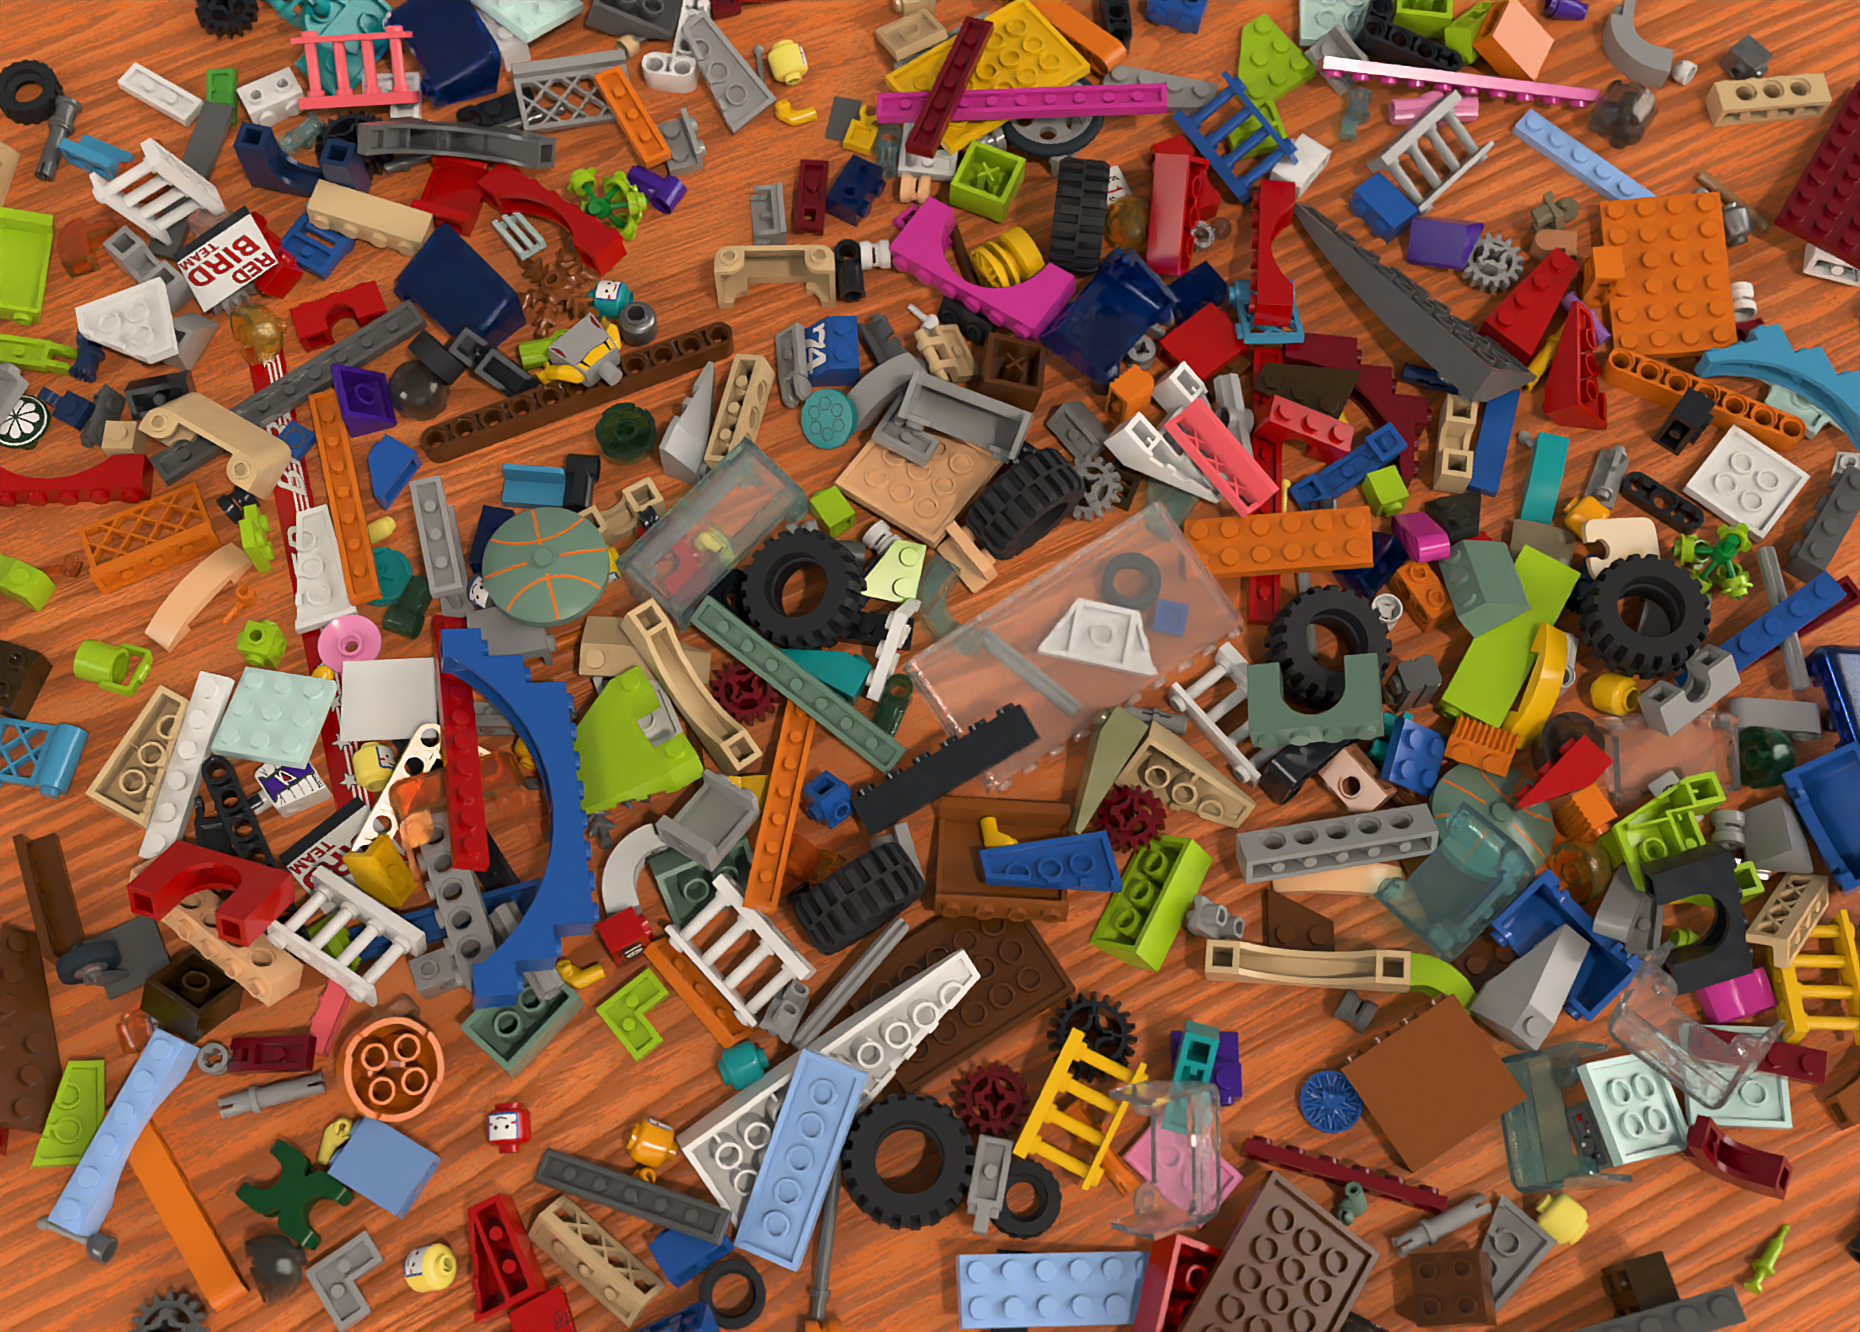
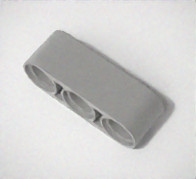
M1749 697L1733 698L1727 701L1728 733L1730 735L1791 741H1813L1822 736L1820 708L1816 703Z
M1620 864L1599 907L1593 925V933L1627 943L1648 898L1645 891L1635 888L1626 864Z

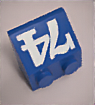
M857 315L827 316L804 329L808 369L807 379L811 386L856 385L860 381Z

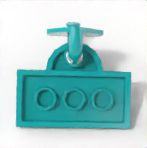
M264 0L268 1L277 11L276 15L279 18H285L294 28L303 31H317L318 36L385 32V26H402L404 30L408 25L385 0H288L287 2L284 0ZM296 5L302 9L297 13L293 10ZM389 39L373 40L375 63L390 47ZM345 41L350 89H354L362 80V75H365L361 41ZM332 42L316 43L321 89L325 90L327 96H336L335 90L338 89L333 44ZM304 51L294 64L308 77Z

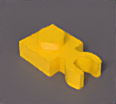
M863 105L860 108V121L852 119L843 140V148L870 156L879 135L877 110L875 115L867 116V105Z

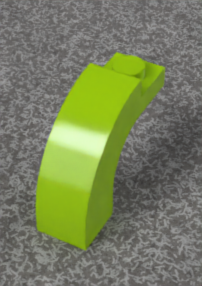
M1411 953L1409 992L1422 993L1431 998H1435L1441 993H1444L1446 997L1454 994L1471 1019L1475 1018L1476 1016L1467 1010L1477 995L1468 980L1457 969L1439 958L1420 953ZM1390 992V994H1399V993H1402V992Z

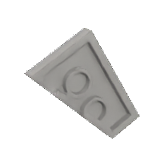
M1503 1194L1500 1196L1480 1249L1489 1253L1496 1314L1558 1242Z

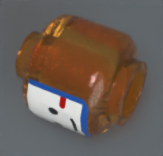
M140 1008L121 1015V1021L115 1026V1032L123 1053L126 1055L137 1054L138 1060L156 1028L164 1031L163 1025Z

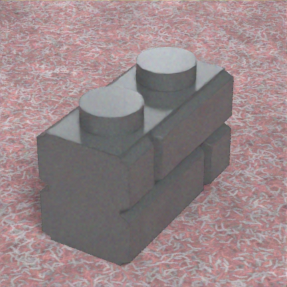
M1430 654L1417 657L1414 661L1411 659L1398 663L1385 687L1382 688V696L1386 705H1390L1392 711L1396 714L1410 710L1411 706L1417 708L1427 705L1442 683V677L1433 656Z

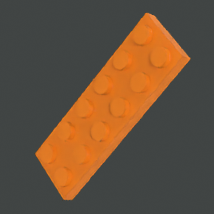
M1370 506L1248 515L1244 519L1241 516L1184 520L1185 577L1187 581L1374 567Z

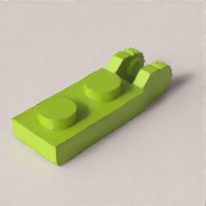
M0 334L1 364L9 362L19 369L46 373L50 371L57 375L65 376L71 375L68 372L71 365L52 359L56 355L60 358L74 360L78 356L76 348L57 344L50 340Z

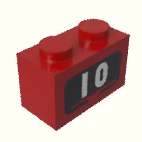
M632 906L596 925L618 970L645 955L643 951L650 944V940L655 938L643 912L636 915Z

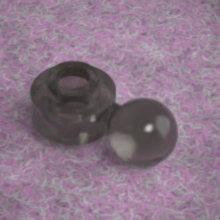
M1224 217L1214 218L1209 225L1206 222L1199 221L1196 227L1191 230V235L1195 238L1193 252L1205 251L1213 244L1214 239H1226L1232 231L1230 221Z

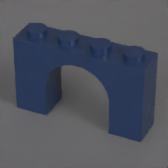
M242 121L233 144L253 187L311 198L319 179L366 194L369 193L372 184L362 157L357 153L356 143L328 138L319 160L320 167L303 164L288 156L280 148L272 128Z

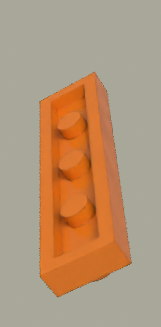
M620 65L594 74V83L644 167L648 169L672 159L670 148Z
M670 935L648 944L643 951L645 956L724 1049L747 1041L751 1037L753 1031L737 1019L734 1015L735 1010L684 951L682 953L678 952L669 943L668 938Z

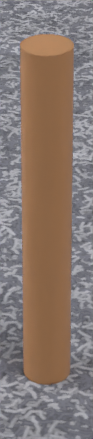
M1706 170L1699 174L1697 180L1712 192L1720 191V198L1727 204L1737 202L1738 206H1746L1754 226L1760 231H1766L1771 225L1768 220Z

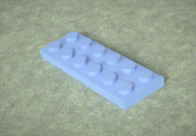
M809 1048L802 1049L736 1235L734 1246L794 1272L800 1269L869 1072Z
M1150 1251L956 1256L959 1329L1134 1325Z

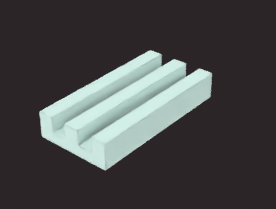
M513 213L510 217L505 214L501 216L503 221L498 222L494 220L491 222L494 230L522 261L547 247L543 237L521 213ZM516 222H518V224H519V225L526 231V233L534 240V242L536 243V245H534V244L527 238V236L519 229V227L515 224ZM509 227L528 248L526 251L505 230Z

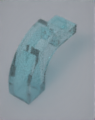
M934 553L926 564L918 584L917 600L921 601L917 613L922 630L930 642L941 652L945 653L952 644L955 651L964 657L971 656L977 660L984 651L985 639L957 622L950 615L946 607L948 596L960 581L961 568L939 554Z

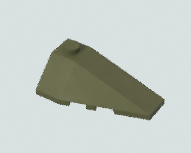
M1119 705L1109 706L1108 709L1104 707L1094 720V724L1097 726L1091 735L1067 832L1072 835H1080L1149 727Z

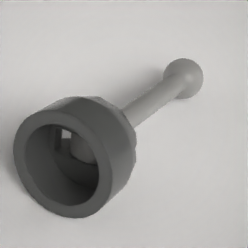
M43 1216L37 1221V1227L40 1230L49 1229L86 1245V1253L89 1258L101 1265L107 1264L117 1250V1238L108 1234H96L89 1239L47 1220V1216Z

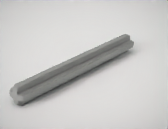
M1763 546L1759 548L1756 555L1770 609L1788 598L1775 548L1773 546ZM1796 632L1780 643V648L1791 689L1793 691H1803L1810 687L1811 683Z
M899 917L892 920L793 1034L790 1041L798 1050L806 1048L809 1043L815 1040L909 930V926Z

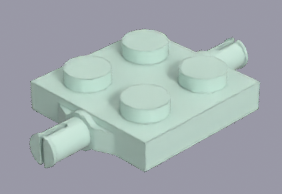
M1761 380L1771 386L1768 396L1763 403L1802 419L1807 428L1804 436L1812 440L1820 428L1827 423L1844 432L1828 414L1808 399L1787 388Z

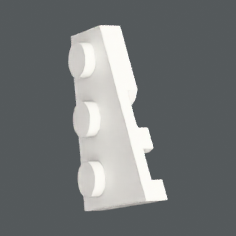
M910 597L895 612H890L885 624V629L889 630L887 638L880 641L875 657L879 658L877 667L870 670L865 685L870 687L867 698L878 702L886 694L900 657L896 650L897 648H902L911 630L910 625L906 623L915 611L918 612L921 601Z

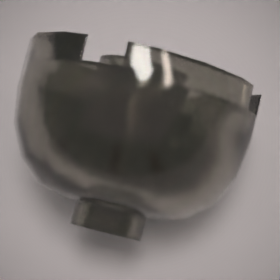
M410 360L402 363L393 371L388 382V395L394 410L401 417L426 421L435 418L445 410L447 406L446 401L450 395V388L445 381L420 360Z
M272 1232L260 1234L244 1241L246 1258L252 1256L254 1259L251 1261L252 1268H250L252 1277L267 1307L274 1306L291 1297L298 1290L302 1282V1266L308 1264L302 1245L294 1246L287 1236Z

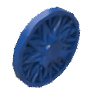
M1325 1070L1314 1074L1304 1083L1300 1092L1299 1106L1304 1119L1313 1128L1322 1133L1338 1134L1347 1131L1358 1121L1362 1112V1099L1343 1073Z

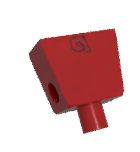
M561 1285L552 1288L509 1313L512 1330L507 1332H577L566 1290Z

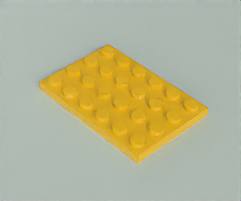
M1015 0L983 19L993 22L994 31L966 90L1068 86L1089 74L1090 64L1029 0ZM957 34L886 75V84L893 92L931 91ZM1011 119L951 121L941 141V146L951 156L969 145L972 139L978 140Z

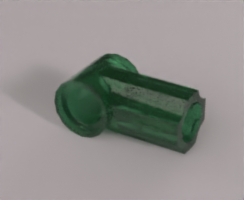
M419 575L411 577L398 603L392 604L386 611L383 619V629L412 641L419 636L424 625V614L433 600L427 578Z
M898 673L893 674L887 679L884 693L872 719V722L894 739L906 710L913 701V683L908 676ZM901 686L906 688L908 692L902 697H896L891 691L893 688Z

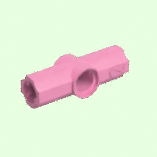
M1430 91L1423 94L1420 98L1391 99L1389 104L1390 123L1392 125L1411 124L1444 94L1440 91ZM1474 95L1461 96L1462 99L1454 106L1456 110L1454 112L1460 122L1476 121L1479 107L1478 98ZM1439 119L1435 123L1437 125L1436 129L1446 125V121Z

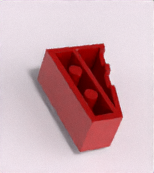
M501 1193L467 1209L470 1254L473 1256L474 1277H472V1289H475L476 1305L474 1324H489L550 1290L513 1197Z

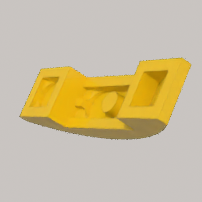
M1545 622L1540 623L1530 650L1537 654L1538 658L1518 712L1509 710L1501 729H1506L1507 733L1512 731L1514 735L1518 733L1520 738L1516 749L1522 751L1534 740L1548 719L1559 695L1566 669L1567 635L1565 632Z

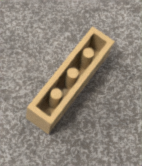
M321 179L318 180L307 206L309 222L322 230L331 229L352 239L360 238L371 242L377 247H389L398 250L406 256L415 255L423 258L434 231L433 214Z

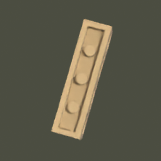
M1787 872L1746 931V942L1773 946L1774 967L1789 968L1829 905L1828 876ZM1793 883H1796V884H1803V885H1802V886L1795 887V886H1793L1792 884H1793ZM1791 898H1795V899H1796V900H1794V901H1789V902H1784V901H1783V900H1787V899H1791ZM1779 914H1785V915H1786V916H1782V917H1778V918H1773V917H1772V916L1779 915ZM1774 930L1776 934L1765 933L1764 931Z
M565 1194L538 1215L528 1233V1237L629 1328L638 1320L645 1307L666 1286L659 1277ZM562 1208L572 1217L573 1223L563 1222L555 1213ZM582 1234H591L597 1239L598 1245L587 1244L582 1239ZM607 1256L617 1257L623 1262L624 1268H614L608 1262ZM633 1279L643 1280L652 1289L644 1294L634 1285Z

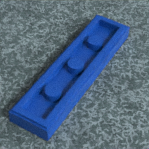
M1514 389L1485 402L1474 450L1472 479L1466 490H1480L1481 494L1491 497L1497 495L1520 390Z

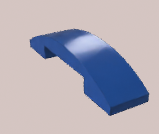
M1389 422L1367 436L1363 444L1349 452L1342 459L1337 460L1316 475L1314 472L1288 490L1301 509L1308 511L1310 501L1321 499L1335 500L1361 484L1367 473L1380 470L1408 447V444L1393 424Z

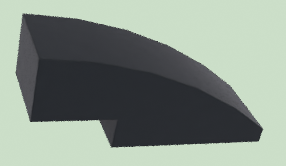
M465 322L459 325L445 343V347L450 353L470 366L475 373L508 397L536 388L540 384L523 367Z

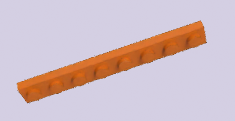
M334 388L308 395L349 602L352 606L382 599L383 595L350 436L342 419L336 390Z
M787 698L742 903L744 908L773 915L778 905L816 722L812 716L789 698Z

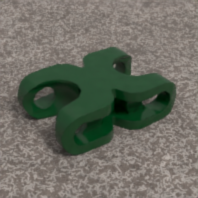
M277 1139L270 1148V1154L280 1162L282 1167V1175L279 1182L272 1188L264 1190L244 1182L235 1191V1194L255 1212L267 1218H276L278 1216L277 1224L284 1234L303 1247L315 1251L322 1239L309 1222V1214L312 1207L319 1201L327 1199L347 1207L355 1199V1194L324 1171L313 1173L314 1167L308 1157L281 1139Z

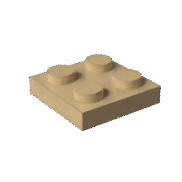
M922 8L875 30L878 41L897 61L909 59L915 53L926 48L936 47L941 41L948 39L945 27L926 8Z

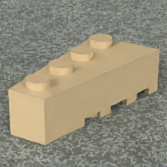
M159 685L85 794L95 804L147 831L190 703L189 700Z

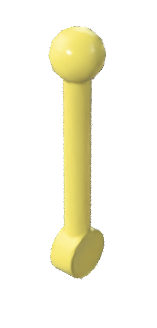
M1282 479L1281 513L1287 512V493L1291 487L1288 479Z

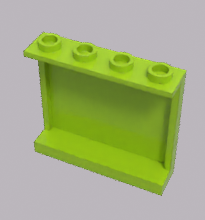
M0 207V319L13 320L16 324L29 326L32 323L40 324L55 233L54 215Z

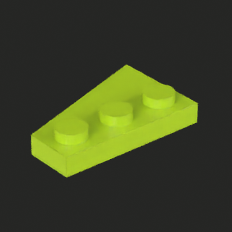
M104 1060L68 1061L29 1169L79 1165L105 1119L103 1112H105Z

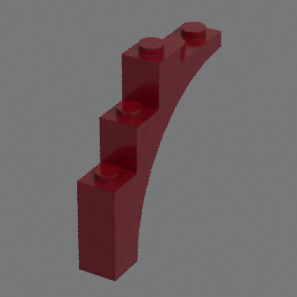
M1304 332L1303 343H1282L1283 364L1361 371L1349 399L1365 412L1377 429L1391 422L1408 444V447L1392 460V464L1396 466L1406 489H1408L1412 479H1416L1418 476L1419 462L1414 461V452L1418 451L1419 437H1421L1425 427H1429L1431 424L1432 409L1427 408L1428 397L1395 394L1397 380L1392 379V367L1361 364L1362 350L1357 349L1358 338Z

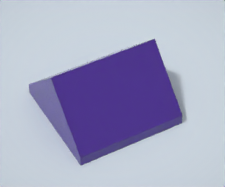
M1433 216L1412 218L1407 261L1410 264L1462 271L1484 228V224L1482 222Z
M335 363L330 366L342 419L352 438L393 428L397 425L385 373Z

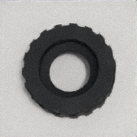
M27 59L11 63L12 65L3 68V71L0 73V108L6 117L10 120L12 119L14 123H22L29 126L30 124H41L45 120L48 121L56 110L55 100L57 96H64L62 85L53 70L49 69L47 64L40 63L38 60L28 61ZM39 83L42 86V93L31 101L19 102L15 99L16 91L26 84Z
M1028 1159L1012 1161L1009 1166L1001 1212L999 1211L998 1220L990 1218V1221L998 1227L1001 1233H1006L1014 1239L1022 1238V1240H1027L1031 1237L1036 1238L1052 1226L1061 1209L1062 1192H1060L1058 1180H1055L1053 1173L1049 1169H1045L1043 1164L1039 1162L1034 1163ZM1020 1182L1033 1185L1040 1195L1039 1208L1034 1214L1027 1217L1017 1216L1012 1213L1006 1202L1009 1189Z

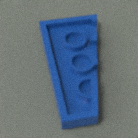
M1106 830L979 850L978 858L985 885L1120 893L1122 891L1123 885Z

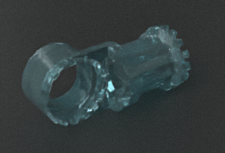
M1356 86L1355 89L1351 88V90H1348L1347 99L1349 100V106L1342 117L1339 131L1340 140L1355 142V136H1357L1355 131H1358L1356 126L1369 121L1370 112L1368 111V104L1372 100V92H1369L1370 90H1367V87L1362 89V86H1360L1359 89Z
M309 111L306 114V120L297 129L292 128L290 131L282 133L276 140L280 148L288 156H290L289 153L294 154L292 150L297 151V148L300 146L309 151L313 147L312 143L316 140V135L321 134L320 126H326L327 124L322 119L319 120L320 117L315 113L313 114V112Z
M889 123L883 124L877 132L875 145L877 157L876 163L872 166V172L878 175V177L882 175L884 179L885 176L887 179L892 178L898 172L895 165L896 158L901 150L902 131L894 123H891V125ZM886 134H894L898 139L894 142L882 140V137Z

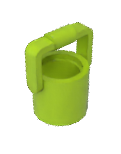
M86 639L77 650L73 670L74 675L78 679L97 683L98 687L102 690L130 697L135 695L139 686L144 683L151 670L150 666L153 662V657L148 649L121 643L120 646ZM130 654L142 657L143 659L134 671L129 685H121L128 673Z

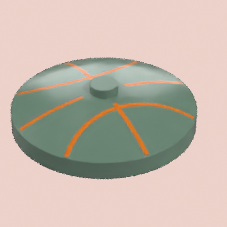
M540 507L513 516L496 530L484 551L482 575L491 600L506 616L528 626L554 627L578 619L599 601L608 584L610 558L602 535L585 517L563 508Z
M1464 763L1449 770L1435 785L1428 802V808L1439 829L1437 842L1439 850L1460 871L1484 882L1497 884L1512 883L1532 874L1544 863L1550 854L1555 833L1553 816L1547 802L1518 812L1512 809L1518 801L1514 797L1515 794L1526 783L1531 786L1534 783L1512 767H1509L1505 778Z

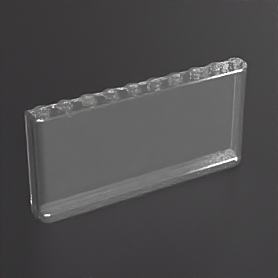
M1157 500L908 660L902 669L949 738L957 735L960 739L970 733L968 727L983 718L986 722H989L998 717L995 711L1008 703L1013 702L1014 706L1018 704L1023 705L1042 739L976 777L987 794L993 790H996L999 794L1014 784L1012 778L1022 772L1025 777L1040 767L1037 761L1046 755L1052 759L1066 749L1063 744L1074 738L1078 742L1090 734L1092 731L1089 727L1094 724L1095 718L1104 707L1108 709L1109 706H1122L1123 704L1127 708L1131 707L1143 698L1141 692L1149 687L1152 691H1155L1169 681L1166 677L1168 674L1176 670L1179 675L1194 664L1191 659L1199 654L1204 658L1218 649L1217 642L1224 637L1230 641L1244 631L1241 626L1245 623V620L1162 502Z

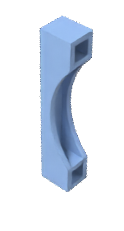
M156 1028L47 1220L76 1235L92 1237L97 1234L113 1205L121 1172L137 1138L159 1105L184 1080L201 1048Z

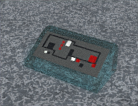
M1589 1099L1564 1109L1562 1115L1586 1175L1614 1167Z

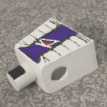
M308 760L305 770L265 763L254 774L262 790L249 797L247 801L256 815L261 814L274 805L283 818H288L332 798L333 795Z

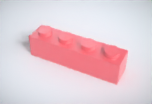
M329 977L326 982V991L319 998L317 1013H314L311 1018L309 1033L305 1034L317 1037L315 1054L326 1058L329 1055L351 1000L346 989Z

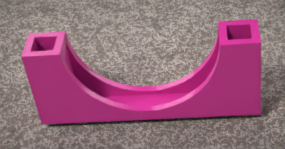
M929 196L889 246L894 267L901 272L907 271L913 274L926 286L932 285L948 298L957 299L968 310L974 313L980 312L987 316L994 325L999 327L1003 325L1010 329L1016 337L1038 342L1076 292L1074 275L1049 262L1033 278L1011 287L986 288L965 281L951 269L945 259L946 244L952 230L956 226L953 208Z

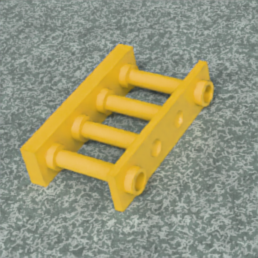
M1840 910L1828 923L1829 925H1816L1808 937L1832 938L1835 955L1797 954L1789 968L1785 969L1774 967L1773 946L1762 944L1770 984L1779 1003L1775 1008L1784 1043L1797 1045L1809 1030H1853L1855 1043L1860 1045V963L1854 942L1855 928L1853 923L1849 921L1847 910ZM1783 914L1775 915V916H1772V917H1773V918L1782 917ZM1774 930L1764 931L1765 933L1776 934ZM1795 968H1839L1842 985H1802L1797 981ZM1802 998L1846 999L1849 1017L1808 1016L1807 1013H1804Z
M1072 1028L1012 1154L1025 1159L1027 1153L1032 1156L1036 1153L1083 1177L1080 1189L1088 1191L1090 1185L1094 1188L1097 1187L1105 1170L1099 1167L1134 1092L1136 1091L1141 1094L1149 1075L1144 1073L1147 1065L1142 1062L1138 1064L1134 1072L1087 1048L1088 1044L1082 1042L1085 1033ZM1072 1060L1078 1063L1082 1060L1129 1084L1120 1103L1072 1079L1073 1075L1067 1072ZM1057 1091L1062 1093L1067 1091L1114 1115L1106 1133L1104 1134L1057 1110L1058 1106L1052 1103ZM1042 1122L1048 1125L1052 1122L1099 1146L1091 1164L1088 1165L1041 1141L1043 1137L1037 1135Z

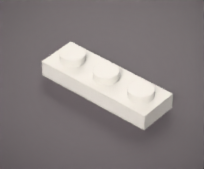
M136 62L117 81L120 89L186 127L197 118L204 105L203 100Z

